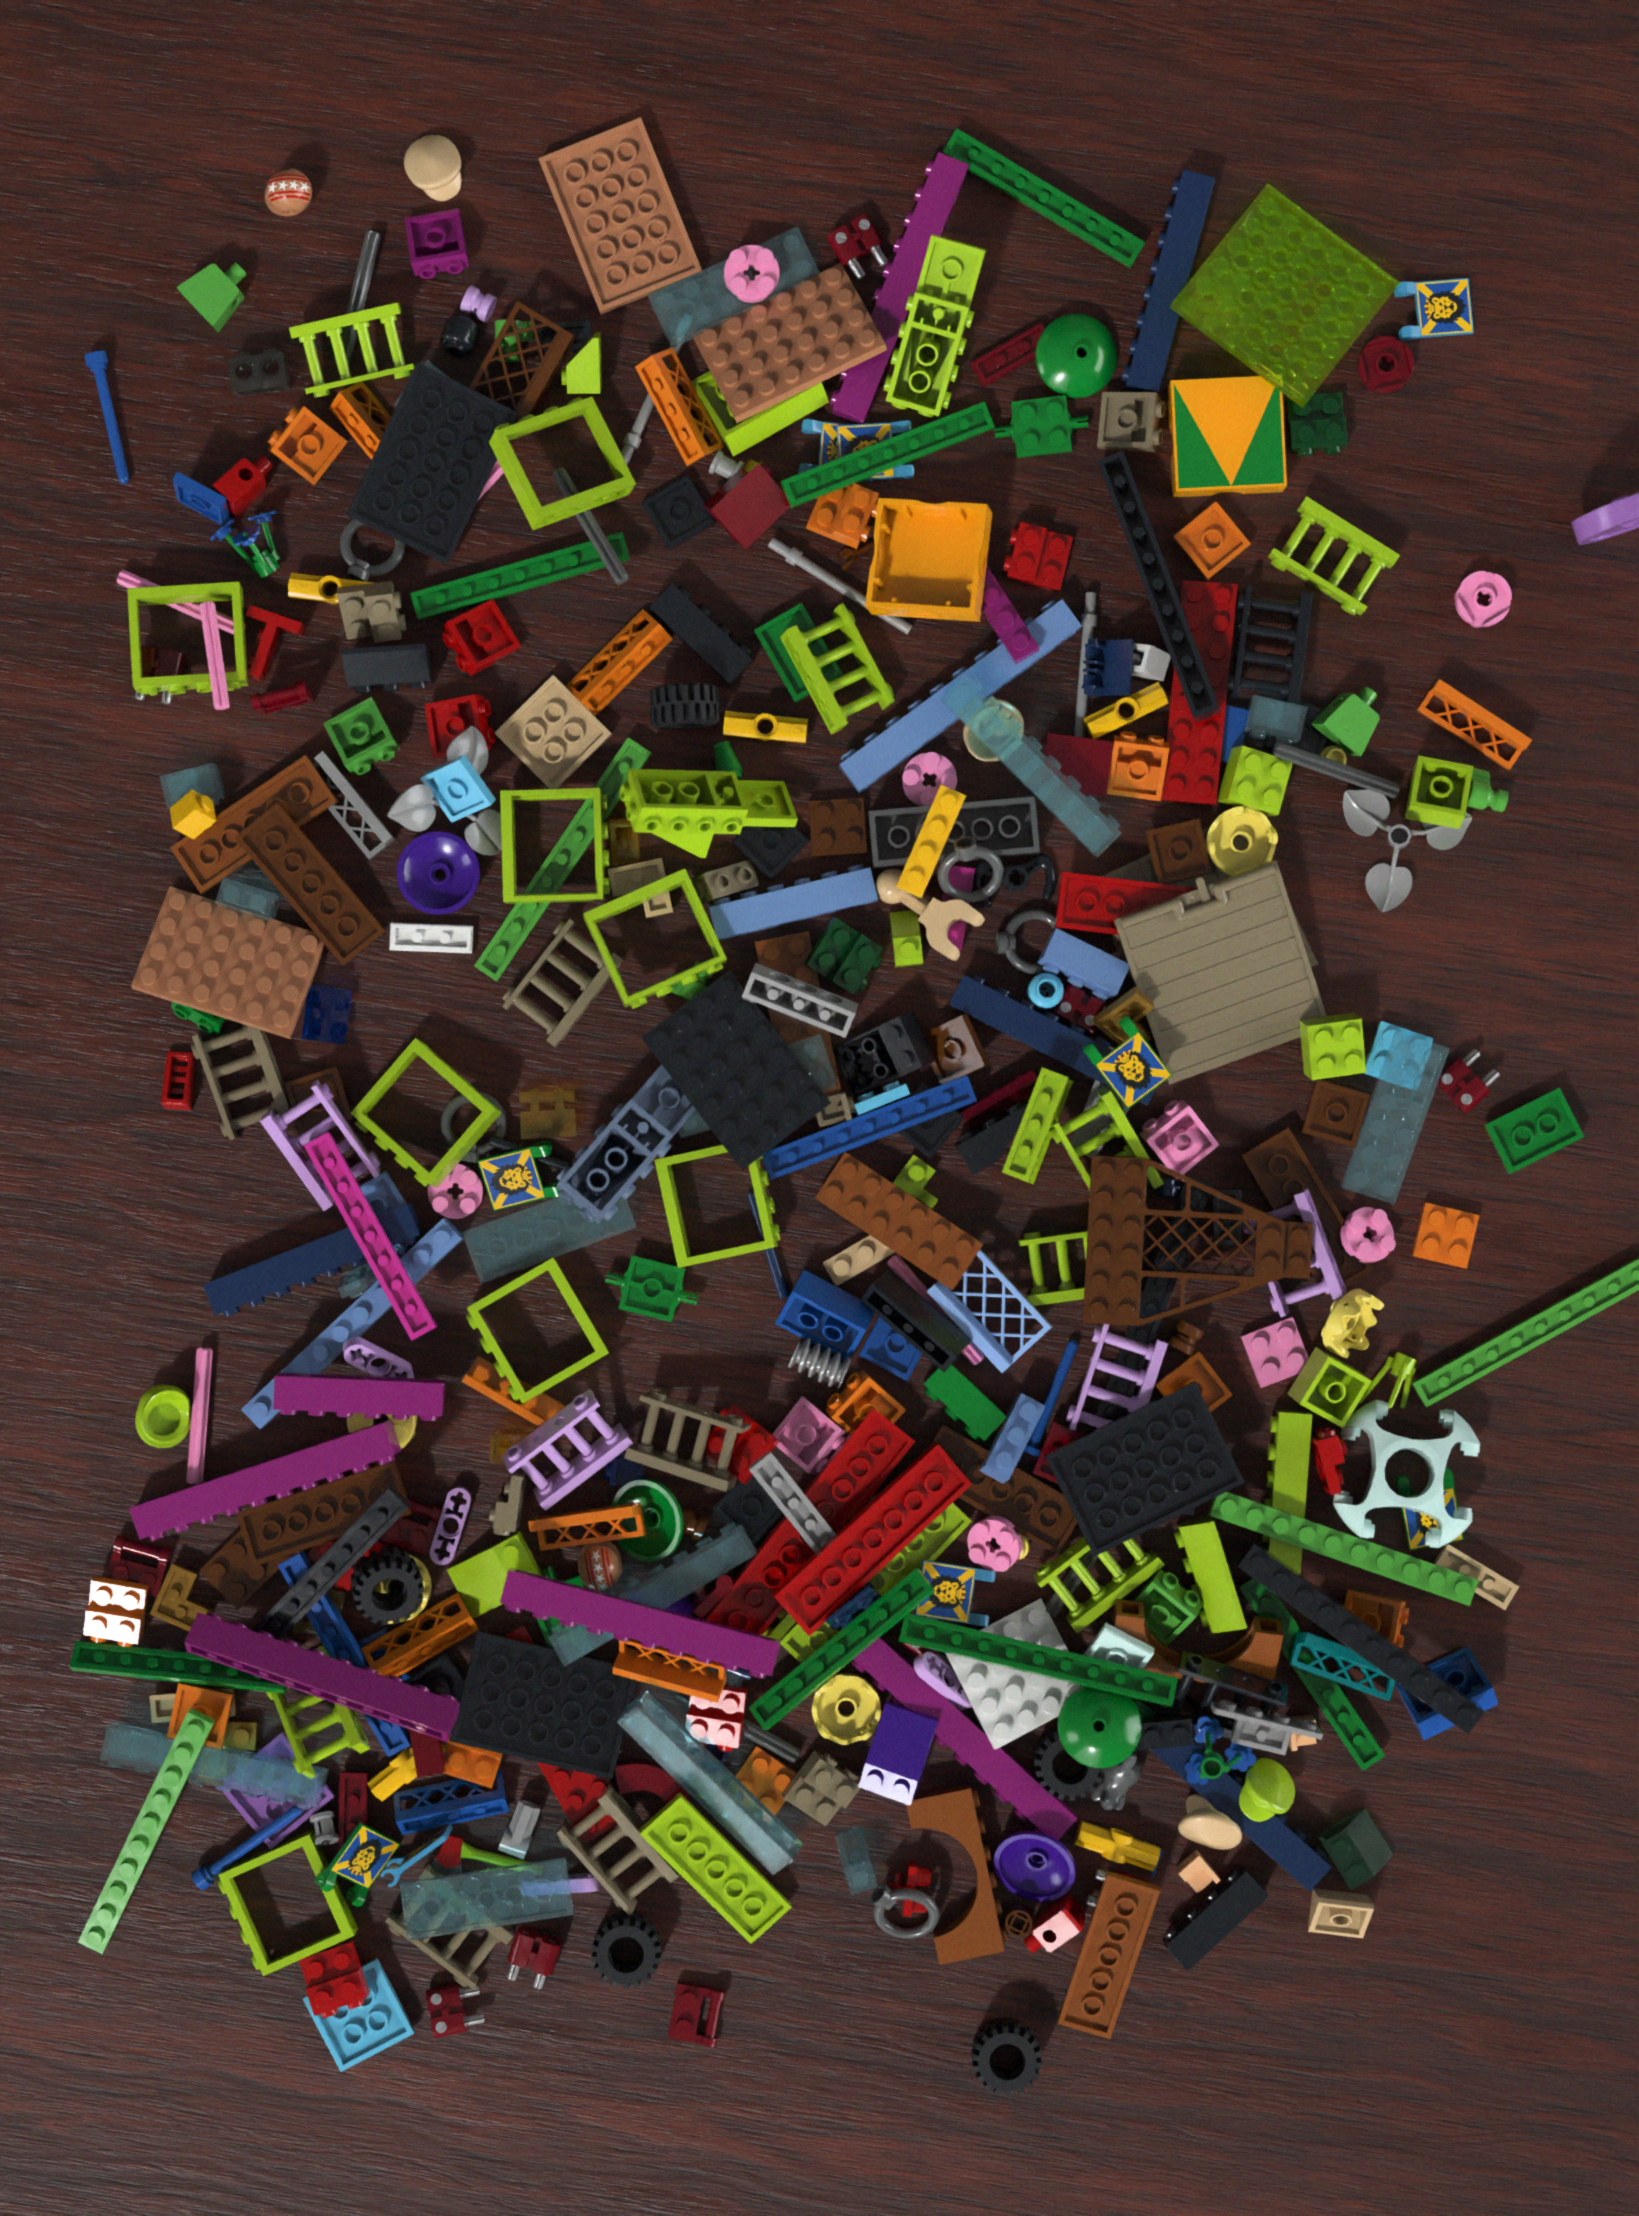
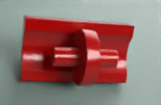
M908 1860L906 1883L902 1882L903 1873L895 1872L894 1881H887L886 1886L891 1890L900 1888L915 1889V1885L930 1886L932 1871L931 1869L917 1866V1861ZM903 1900V1916L911 1917L912 1912H927V1909L922 1904L912 1900Z

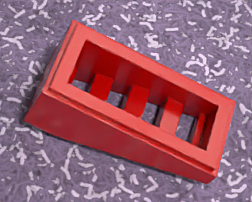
M167 1051L161 1105L165 1109L192 1110L196 1059L193 1052ZM174 1061L187 1062V1066H174ZM173 1072L186 1073V1077H173ZM172 1084L185 1085L184 1089L172 1088ZM172 1095L183 1096V1099H172Z

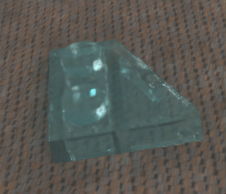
M368 1263L341 1274L338 1290L342 1298L347 1296L356 1298L366 1292L365 1289L369 1288L378 1279Z

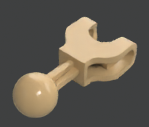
M887 869L880 873L875 882L877 896L888 904L901 902L919 914L918 921L926 928V936L930 946L950 960L957 961L960 957V951L948 939L950 926L955 922L965 921L974 927H979L985 921L982 914L963 900L955 899L941 902L933 897L929 902L923 897L919 898L896 888L902 871L898 869Z

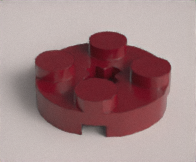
M1392 336L1377 337L1371 340L1361 351L1357 361V371L1361 381L1369 391L1383 394L1392 393L1401 389L1409 380L1414 369L1413 354L1410 348L1405 343L1403 345L1400 341L1396 340L1397 338ZM1382 358H1386L1387 362H1392L1393 366L1389 368V372H1384L1383 369L1379 368L1378 365L1381 363Z

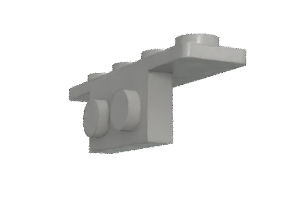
M1220 1700V1703H1211V1709L1214 1714L1235 1719L1230 1737L1231 1743L1286 1755L1291 1733L1322 1740L1323 1733L1315 1722L1304 1719L1300 1723L1291 1721L1289 1716L1280 1713H1274L1273 1716L1266 1715L1259 1708L1247 1706V1709L1236 1707L1235 1703L1227 1700Z

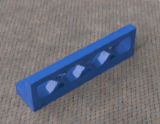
M498 1770L495 1778L498 1790L491 1792L481 1790L482 1785L463 1779H455L393 1793L396 1823L402 1835L510 1812L502 1771ZM468 1787L471 1789L466 1797L458 1798L454 1795L459 1788ZM440 1792L445 1795L439 1803L431 1804L427 1801L434 1793ZM413 1798L418 1801L412 1809L402 1811L401 1800Z

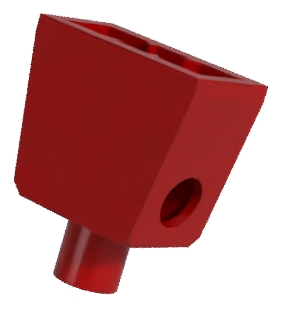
M263 455L259 456L253 463L249 462L246 458H242L213 484L214 491L227 498L229 513L236 520L266 489L265 475L273 468V465Z
M1068 1891L1034 1919L1032 1933L1023 1939L1025 1945L1032 1953L1042 1946L1049 1953L1054 1951L1083 1930L1086 1911Z

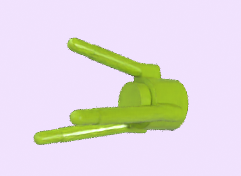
M1396 1352L1394 1358L1388 1356L1385 1365L1374 1377L1358 1404L1364 1401L1386 1372L1392 1368L1390 1374L1398 1378L1390 1396L1388 1408L1393 1407L1402 1382L1405 1380L1400 1408L1404 1409L1412 1377L1416 1371L1414 1366L1417 1361L1399 1352Z

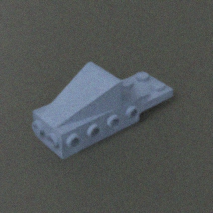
M662 1064L626 1105L622 1103L618 1105L610 1115L614 1118L608 1126L602 1124L594 1133L593 1137L596 1140L590 1147L585 1144L575 1155L577 1162L571 1168L567 1165L557 1176L559 1180L556 1187L559 1190L558 1195L568 1204L573 1202L581 1208L579 1213L591 1223L595 1220L599 1224L603 1218L607 1221L610 1220L619 1209L615 1204L621 1197L625 1200L628 1199L637 1188L633 1183L639 1176L643 1179L646 1178L654 1168L651 1164L657 1155L661 1159L672 1147L669 1141L696 1111Z

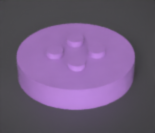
M1639 492L1629 497L1625 495L1610 501L1611 503L1603 505L1572 521L1571 525L1578 545L1594 543L1639 528Z

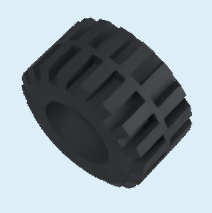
M675 683L657 686L649 690L651 726L659 729H693L712 726L720 722L717 686L708 683Z
M381 1547L380 1552H375V1549L369 1551L370 1556L366 1557L363 1555L359 1559L360 1565L355 1564L353 1568L354 1574H351L350 1578L356 1607L361 1611L363 1617H369L373 1623H377L378 1620H381L382 1625H388V1621H393L394 1624L400 1623L399 1619L404 1617L406 1620L411 1617L410 1612H416L419 1608L417 1603H422L424 1585L416 1561L413 1557L410 1558L407 1552L403 1551L400 1553L399 1549L392 1547L391 1551H388L387 1547ZM394 1578L401 1581L400 1585L391 1592L378 1593L373 1591L376 1584L384 1579Z
M1058 1727L1056 1731L1052 1732V1730L1046 1732L1047 1736L1045 1738L1041 1737L1038 1741V1748L1035 1747V1759H1033L1035 1772L1040 1784L1046 1788L1050 1795L1055 1794L1061 1800H1064V1797H1068L1069 1801L1075 1800L1077 1796H1081V1799L1087 1797L1086 1793L1088 1791L1094 1792L1096 1790L1095 1785L1101 1783L1103 1779L1101 1775L1102 1772L1104 1773L1105 1768H1092L1084 1765L1083 1769L1074 1776L1065 1777L1057 1774L1053 1769V1760L1065 1748L1060 1741Z
M620 1912L618 1917H615V1915L610 1916L608 1921H604L596 1932L591 1950L592 1963L595 1962L594 1969L597 1974L601 1972V1979L605 1982L607 1980L612 1981L611 1986L617 1988V1984H622V1989H629V1985L632 1984L634 1988L639 1987L642 1981L646 1983L650 1980L651 1975L657 1971L662 1953L660 1932H656V1925L653 1922L651 1924L647 1922L648 1918L643 1915L642 1918H639L636 1912H633L631 1915H626V1912ZM621 1937L633 1938L641 1944L643 1956L633 1963L621 1962L612 1954V1943Z
M1001 2018L995 2019V2024L991 2025L988 2022L984 2025L985 2029L983 2031L979 2029L976 2033L977 2039H973L972 2064L979 2082H983L984 2088L988 2091L991 2088L994 2089V2094L1000 2095L1001 2091H1005L1006 2096H1012V2091L1017 2090L1018 2094L1023 2093L1024 2086L1030 2088L1033 2085V2078L1037 2080L1039 2068L1042 2067V2056L1038 2039L1033 2035V2031L1029 2026L1025 2028L1024 2023L1020 2020L1014 2023L1013 2018H1007L1006 2022H1001ZM1003 2044L1014 2045L1023 2053L1021 2061L1009 2069L998 2068L990 2061V2056L994 2049Z

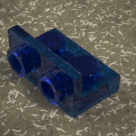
M311 984L307 995L301 1039L344 1044L348 1032L349 1009L352 1003L351 990Z

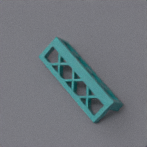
M1308 1632L1297 1633L1288 1665L1390 1701L1395 1686L1393 1679L1346 1646ZM1301 1647L1309 1648L1315 1660L1307 1664L1297 1661ZM1328 1657L1335 1658L1339 1667L1338 1670L1332 1673L1327 1672L1322 1663V1660ZM1353 1666L1359 1667L1364 1676L1363 1679L1357 1682L1351 1681L1347 1673V1669ZM1340 1673H1342V1675H1343L1344 1678H1342V1677H1340V1676H1337V1675L1340 1674ZM1378 1675L1388 1678L1384 1693L1376 1690L1371 1680Z

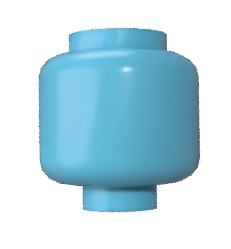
M1048 972L1040 973L1029 982L1026 990L1027 998L1030 1003L1036 1005L1035 1008L1051 1009L1063 998V984L1054 974Z

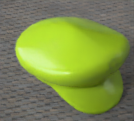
M160 1384L149 1388L142 1395L135 1416L136 1430L141 1439L146 1444L157 1448H171L179 1444L186 1437L191 1426L192 1403L189 1396L182 1389L174 1385Z
M1264 1757L1256 1759L1255 1764L1248 1767L1246 1781L1239 1796V1806L1249 1819L1262 1822L1275 1814L1286 1813L1290 1809L1295 1798V1786L1288 1771L1277 1761Z

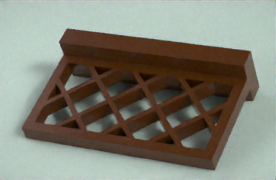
M517 301L469 388L475 391L478 386L487 384L492 400L499 402L511 398L514 411L519 413L514 424L518 423L523 417L534 414L577 336ZM520 309L530 315L532 327L517 330L515 318ZM535 318L543 324L536 325ZM512 325L513 332L507 333ZM549 326L557 331L552 342L541 345L537 329ZM534 330L537 346L523 350L519 334ZM515 335L519 351L504 355L501 346L502 341L506 337ZM549 347L544 355L543 348ZM497 350H499L500 356L494 357ZM539 350L541 357L539 366L528 369L524 353ZM520 355L524 370L509 374L505 358ZM501 360L505 376L490 379L488 366L491 362ZM535 371L534 375L530 380L529 373ZM485 374L486 381L480 382L483 375ZM525 374L528 384L525 391L514 394L510 378ZM506 379L510 395L495 399L491 383ZM521 396L518 403H516L515 397Z

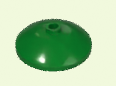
M1069 314L1057 318L1044 329L1037 342L1035 361L1040 377L1051 390L1059 395H1066L1068 398H1084L1097 393L1110 381L1116 369L1117 349L1111 333L1100 321L1084 314ZM1078 348L1084 350V358L1077 355Z
M637 1479L625 1484L615 1495L612 1506L641 1502L646 1535L617 1540L618 1543L629 1555L641 1561L653 1562L666 1558L675 1551L683 1534V1515L677 1499L667 1487L655 1480ZM635 1517L624 1518L620 1523L628 1531L637 1530ZM616 1529V1531H615L614 1533H621V1532H620L618 1529Z
M1083 1686L1074 1691L1065 1700L1059 1713L1058 1733L1063 1747L1073 1759L1088 1767L1108 1768L1120 1764L1133 1753L1141 1736V1716L1136 1704L1128 1696ZM1096 1721L1104 1723L1105 1728L1103 1731L1098 1732L1094 1729Z

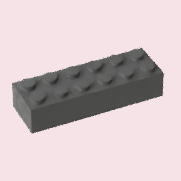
M1035 796L963 803L937 863H941L950 852L955 850L954 841L963 836L974 837L977 846L990 849L999 858L1038 854L1040 847ZM931 806L868 812L873 869L906 865ZM975 857L973 860H979L983 858Z

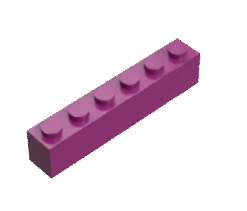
M277 1372L274 1378L273 1409L280 1410V1414L295 1415L298 1410L308 1411V1415L324 1416L325 1412H336L338 1417H353V1413H364L365 1418H381V1414H391L393 1419L406 1420L409 1419V1415L420 1416V1420L436 1421L437 1417H442L444 1413L445 1379Z

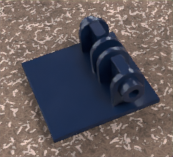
M1094 638L1088 639V644H1085V658L1091 660H1084L1083 664L1091 665V667L1083 669L1084 673H1089L1084 674L1082 689H1084L1085 695H1088V697L1130 695L1134 639L1099 641V639Z
M868 1581L855 1593V1597L852 1596L849 1602L847 1601L844 1606L828 1617L825 1622L839 1631L882 1596L874 1590L875 1587Z

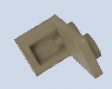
M751 860L712 870L691 880L702 905L759 885Z
M845 1092L827 1097L831 1104L816 1115L819 1127L852 1119L851 1113L856 1112L852 1096L846 1097Z

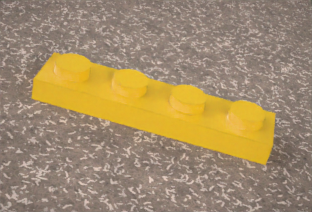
M940 785L896 888L922 898L966 795Z

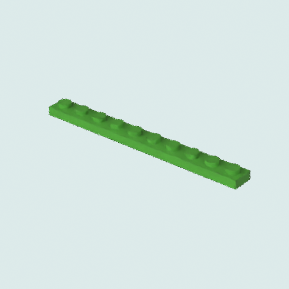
M629 737L594 787L601 788L603 795L608 797V811H603V822L607 821L621 800L620 788L622 784H625L629 769H642L652 754ZM593 799L585 800L523 894L559 892L594 840ZM551 903L515 904L474 967L498 982Z
M1639 1256L1412 1381L1411 1383L1423 1405L1428 1407L1638 1291Z
M1225 1492L1215 1497L1208 1514L1468 1606L1471 1604L1479 1581L1471 1576L1230 1492Z
M192 1708L187 1712L78 1943L101 1954L105 1951L216 1721L215 1719Z

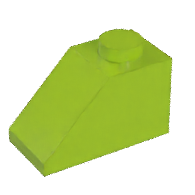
M595 332L568 360L566 368H562V385H567V394L601 393L600 332Z
M913 910L890 912L895 967L923 965L918 914Z

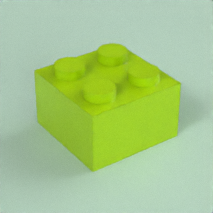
M1243 745L1231 748L1217 801L1234 807L1243 806L1259 811L1266 817L1279 815L1293 763Z
M1418 756L1413 768L1404 819L1460 829L1466 814L1474 766Z
M1346 1013L1299 1020L1303 1069L1307 1077L1311 1080L1366 1073L1362 1018L1355 1013Z
M1315 1347L1287 1394L1302 1406L1343 1428L1372 1381L1355 1368Z

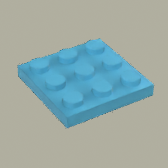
M378 1958L362 1965L370 1991L369 1996L363 1999V2005L354 2009H348V2005L337 2008V2014L322 2018L321 2014L314 2016L307 1994L302 1998L340 2072L415 2033V2029Z

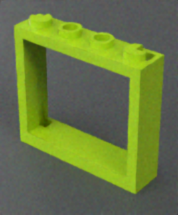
M592 396L586 399L581 397L575 398L566 406L560 408L552 406L546 409L543 414L535 417L533 414L527 415L520 419L518 423L512 425L509 423L502 424L495 428L489 441L532 530L628 496L636 485ZM584 415L616 480L541 507L509 441Z
M240 582L127 588L132 681L137 693L155 696L160 691H169V694L177 695L184 694L186 690L197 689V692L200 693L212 692L209 673L143 678L139 606L232 600L236 672H225L227 690L234 691V689H241L242 686H249L243 588Z
M573 788L500 791L503 902L506 904L605 901V894H610V878H605V867H609V850H604V839H609L608 822H603V811H608V797L603 795L602 789ZM593 799L596 892L517 894L514 801Z
M685 868L583 914L587 927L625 1008L630 1005L632 1009L638 1008L647 1003L646 998L655 994L658 998L667 995L673 991L672 986L681 982L683 986L689 985L698 980L697 975L706 971L708 975L716 973L723 969L722 964L726 963L727 960ZM681 886L714 957L629 995L597 923Z
M415 1038L350 1114L357 1119L354 1122L356 1126L365 1133L371 1131L377 1137L374 1140L376 1144L385 1151L391 1149L396 1154L394 1159L402 1167L407 1169L410 1166L416 1172L414 1177L426 1187L430 1184L438 1188L502 1112L424 1042ZM418 1055L482 1111L431 1172L367 1116Z
M723 1145L655 1160L678 1268L778 1246L777 1241L781 1240L778 1224H773L771 1215L775 1213L772 1197H767L765 1188L769 1186V1179L766 1170L761 1169L759 1159L749 1165V1171L765 1241L691 1256L671 1165L727 1153L728 1151Z
M554 1257L467 1307L469 1314L466 1315L469 1324L473 1330L478 1328L483 1335V1338L479 1339L486 1353L492 1352L497 1359V1362L493 1363L501 1378L504 1376L508 1378L511 1385L507 1389L515 1402L520 1399L522 1404L526 1403L609 1354ZM549 1271L595 1352L526 1392L479 1311Z
M314 1828L284 1841L272 1849H266L230 1865L218 1875L219 1888L223 1894H227L231 1903L229 1904L230 1913L235 1920L238 1919L241 1925L240 1934L242 1940L246 1945L249 1944L253 1952L251 1955L253 1965L257 1970H261L263 1976L355 1936L358 1930L336 1880L332 1890L329 1892L323 1891V1894L340 1931L270 1961L233 1877L300 1847H303L314 1874L317 1876L321 1871L328 1868L330 1864L322 1846H315L316 1834Z

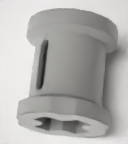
M719 450L712 461L709 473H717L730 479L744 465V462H736L724 456V452Z
M333 1811L320 1812L310 1817V1823L314 1824L316 1834L315 1846H327L339 1840V1835L335 1833L333 1819L335 1815Z

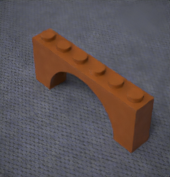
M1116 1599L1112 1626L1155 1648L1153 1656L1143 1670L1182 1679L1183 1674L1178 1673L1181 1653L1160 1643L1149 1631L1144 1617V1602ZM1254 1616L1249 1630L1237 1643L1220 1652L1200 1656L1274 1680L1283 1640L1282 1619ZM1194 1678L1195 1681L1207 1683L1205 1681Z
M970 1783L916 1794L911 1806L906 1804L911 1829L930 1828L954 1837L969 1852L977 1871L976 1889L968 1908L950 1925L933 1931L939 1965L1005 1952L1003 1943L1008 1942L1005 1925L999 1926L997 1917L1003 1915L1000 1899H994L992 1889L997 1888L994 1871L988 1872L986 1864L987 1861H991L988 1844L983 1845L981 1840V1834L986 1833L983 1817L977 1818L975 1807L980 1806L977 1790L971 1791Z

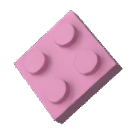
M1292 1316L1240 1336L1260 1388L1300 1374L1309 1359Z

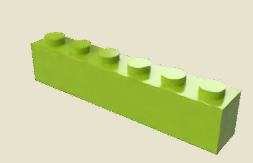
M1276 1410L1275 1416L1270 1418V1432L1274 1433L1273 1444L1269 1443L1268 1460H1272L1271 1471L1266 1472L1265 1484L1266 1488H1270L1269 1499L1265 1498L1264 1505L1305 1518L1313 1414L1302 1411ZM1261 1534V1541L1265 1543V1549L1301 1574L1302 1548Z

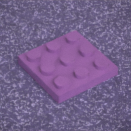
M284 1731L218 1785L256 1833L294 1805L301 1806L302 1813L264 1840L270 1849L336 1795L313 1766L316 1777L312 1779L297 1772L292 1761L295 1755Z

